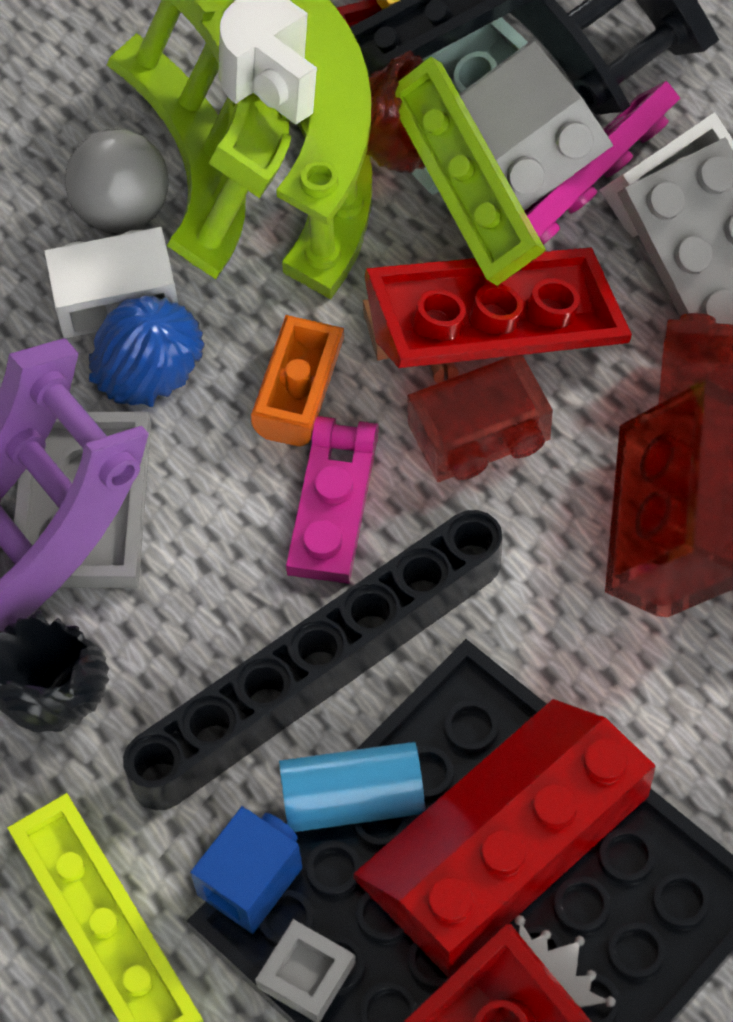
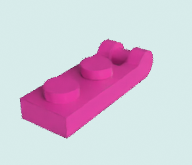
M317 416L313 426L311 450L286 563L288 576L350 584L378 441V423L359 421L358 426L354 427L336 424V418ZM332 448L354 451L352 463L330 460Z

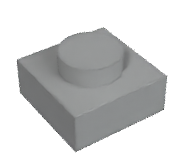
M293 919L255 979L256 985L261 991L312 1021L320 1022L356 964L355 954Z

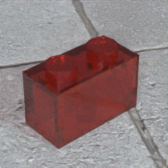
M523 355L506 357L407 395L408 425L438 483L455 477L457 480L473 478L483 472L488 463L508 455H512L514 458L530 456L537 452L544 445L545 441L550 440L553 409Z

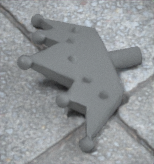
M521 915L515 917L514 922L519 926V935L579 1007L605 1003L610 1008L615 1006L616 1001L614 997L609 996L604 999L590 992L591 981L595 980L597 976L595 971L589 970L585 976H576L579 947L585 943L582 936L575 937L574 943L548 951L547 940L551 938L550 931L545 929L541 932L540 936L532 940L523 926L525 923L524 917Z

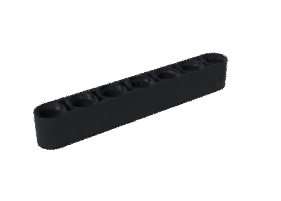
M467 510L453 516L136 736L127 745L123 755V768L135 799L142 806L152 810H167L178 805L491 583L498 575L501 567L502 529L497 520L490 514L479 510ZM466 546L482 547L486 552L480 555H468L461 552L460 549ZM423 580L436 585L435 588L428 591H417L409 587L410 584ZM367 616H377L385 620L382 625L375 628H366L357 624L360 619ZM315 652H325L333 656L330 662L323 665H312L304 661ZM271 688L281 693L277 699L269 703H259L251 699L256 692L262 689ZM210 726H220L227 729V732L215 741L206 742L197 738L203 729ZM155 764H167L173 767L171 772L160 780L149 781L142 778L143 773Z

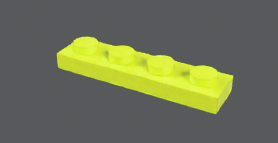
M68 793L7 827L119 1022H204Z

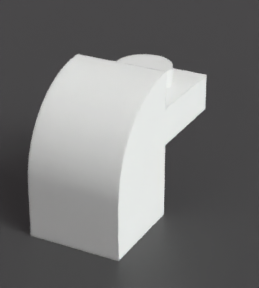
M236 0L226 9L220 22L218 74L220 85L231 101L236 104L254 93L266 106L274 108L295 125L313 114L317 67L305 59L307 12L290 0Z

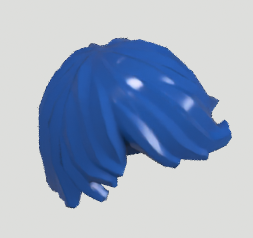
M145 295L137 299H126L106 316L96 332L93 342L95 350L89 354V369L92 371L89 374V382L97 384L98 390L106 392L108 399H114L115 403L129 404L130 406L145 404L148 407H153L157 395L169 397L172 390L184 386L189 379V373L195 367V362L201 360L205 344L202 340L203 332L199 329V322L194 318L191 311L186 310L185 306H180L177 302L171 303L167 298L160 299L155 296L149 297Z

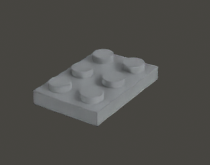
M724 137L617 192L694 345L701 353L733 337V150L727 138Z
M87 412L107 436L141 425L149 435L140 463V472L133 481L118 513L96 546L60 588H139L152 425L149 412ZM57 418L45 440V451L71 483H73L80 465L83 448ZM25 469L18 479L14 523L33 545L50 524L59 508L30 472ZM10 558L8 571L14 566Z

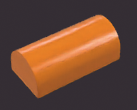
M285 315L251 413L252 426L260 436L267 440L298 447L310 442L313 426L317 416H319L344 340V328Z

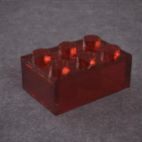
M708 379L700 381L619 426L605 593L659 617H670L733 590V393Z

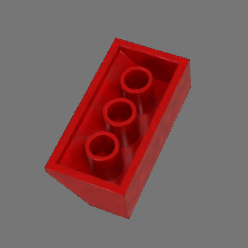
M552 699L353 873V877L438 968L450 978L506 924L511 923L516 916L522 913L649 797L656 765L606 717Z

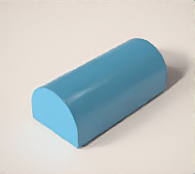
M416 742L279 760L287 825L294 832L421 815L425 811L423 783Z

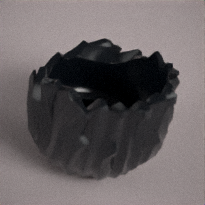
M37 611L29 619L18 618L16 623L8 624L3 631H0V710L19 726L33 732H61L70 724L79 725L84 717L96 711L97 705L104 697L106 684L109 681L107 676L109 667L104 654L95 644L85 638L84 633L79 630L78 626H66L59 618L49 624L45 620L42 611Z

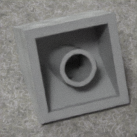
M533 39L459 93L524 211L613 146L581 95Z

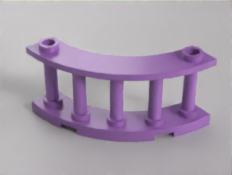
M66 338L10 353L0 387V502L1 498L27 469L59 508L50 524L32 545L0 505V547L14 563V566L0 578V631H3L8 624L16 623L18 618H27L64 584L96 546L118 513L133 481L140 472V463L149 435L141 425L107 436L71 395V383L79 353ZM57 418L83 448L80 465L73 483H71L45 451V440Z

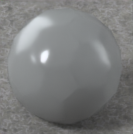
M105 129L92 134L77 145L68 160L64 180L67 199L75 213L89 226L107 233H125L136 230L153 220L166 200L169 186L167 167L159 150L144 136L126 129Z

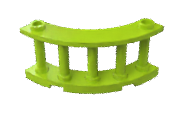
M161 0L145 37L143 38L136 33L109 57L106 66L124 78L154 108L166 124L182 156L187 176V206L181 225L170 238L167 247L216 280L229 262L241 237L248 191L260 199L273 181L283 162L291 141V135H289L290 120L274 108L266 106L254 93L236 104L227 97L219 115L205 98L219 70L220 22L224 12L234 0ZM181 13L192 23L206 42L189 78L163 54Z
M290 0L308 13L305 59L317 67L313 114L297 124L305 141L290 172L276 189L278 198L308 214L305 226L295 245L282 261V268L284 274L331 300L347 278L360 253L368 226L369 215L371 214L372 165L368 146L371 130V91L368 71L361 49L349 25L330 0Z

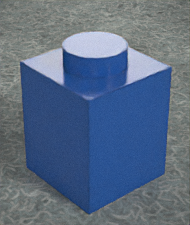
M241 806L190 872L197 896L253 934L303 868L299 844L296 843L298 839L296 833L285 822L270 813H264L259 818Z

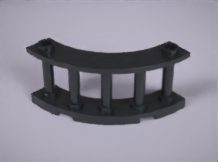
M533 0L510 13L527 27L556 59L572 81L576 91L581 95L589 109L596 115L620 113L628 109L630 104L619 84L668 49L674 55L699 53L706 51L719 41L715 30L697 0H636L653 23L655 30L608 65L605 64L600 54L583 33V30L624 0H585L568 13L555 0Z

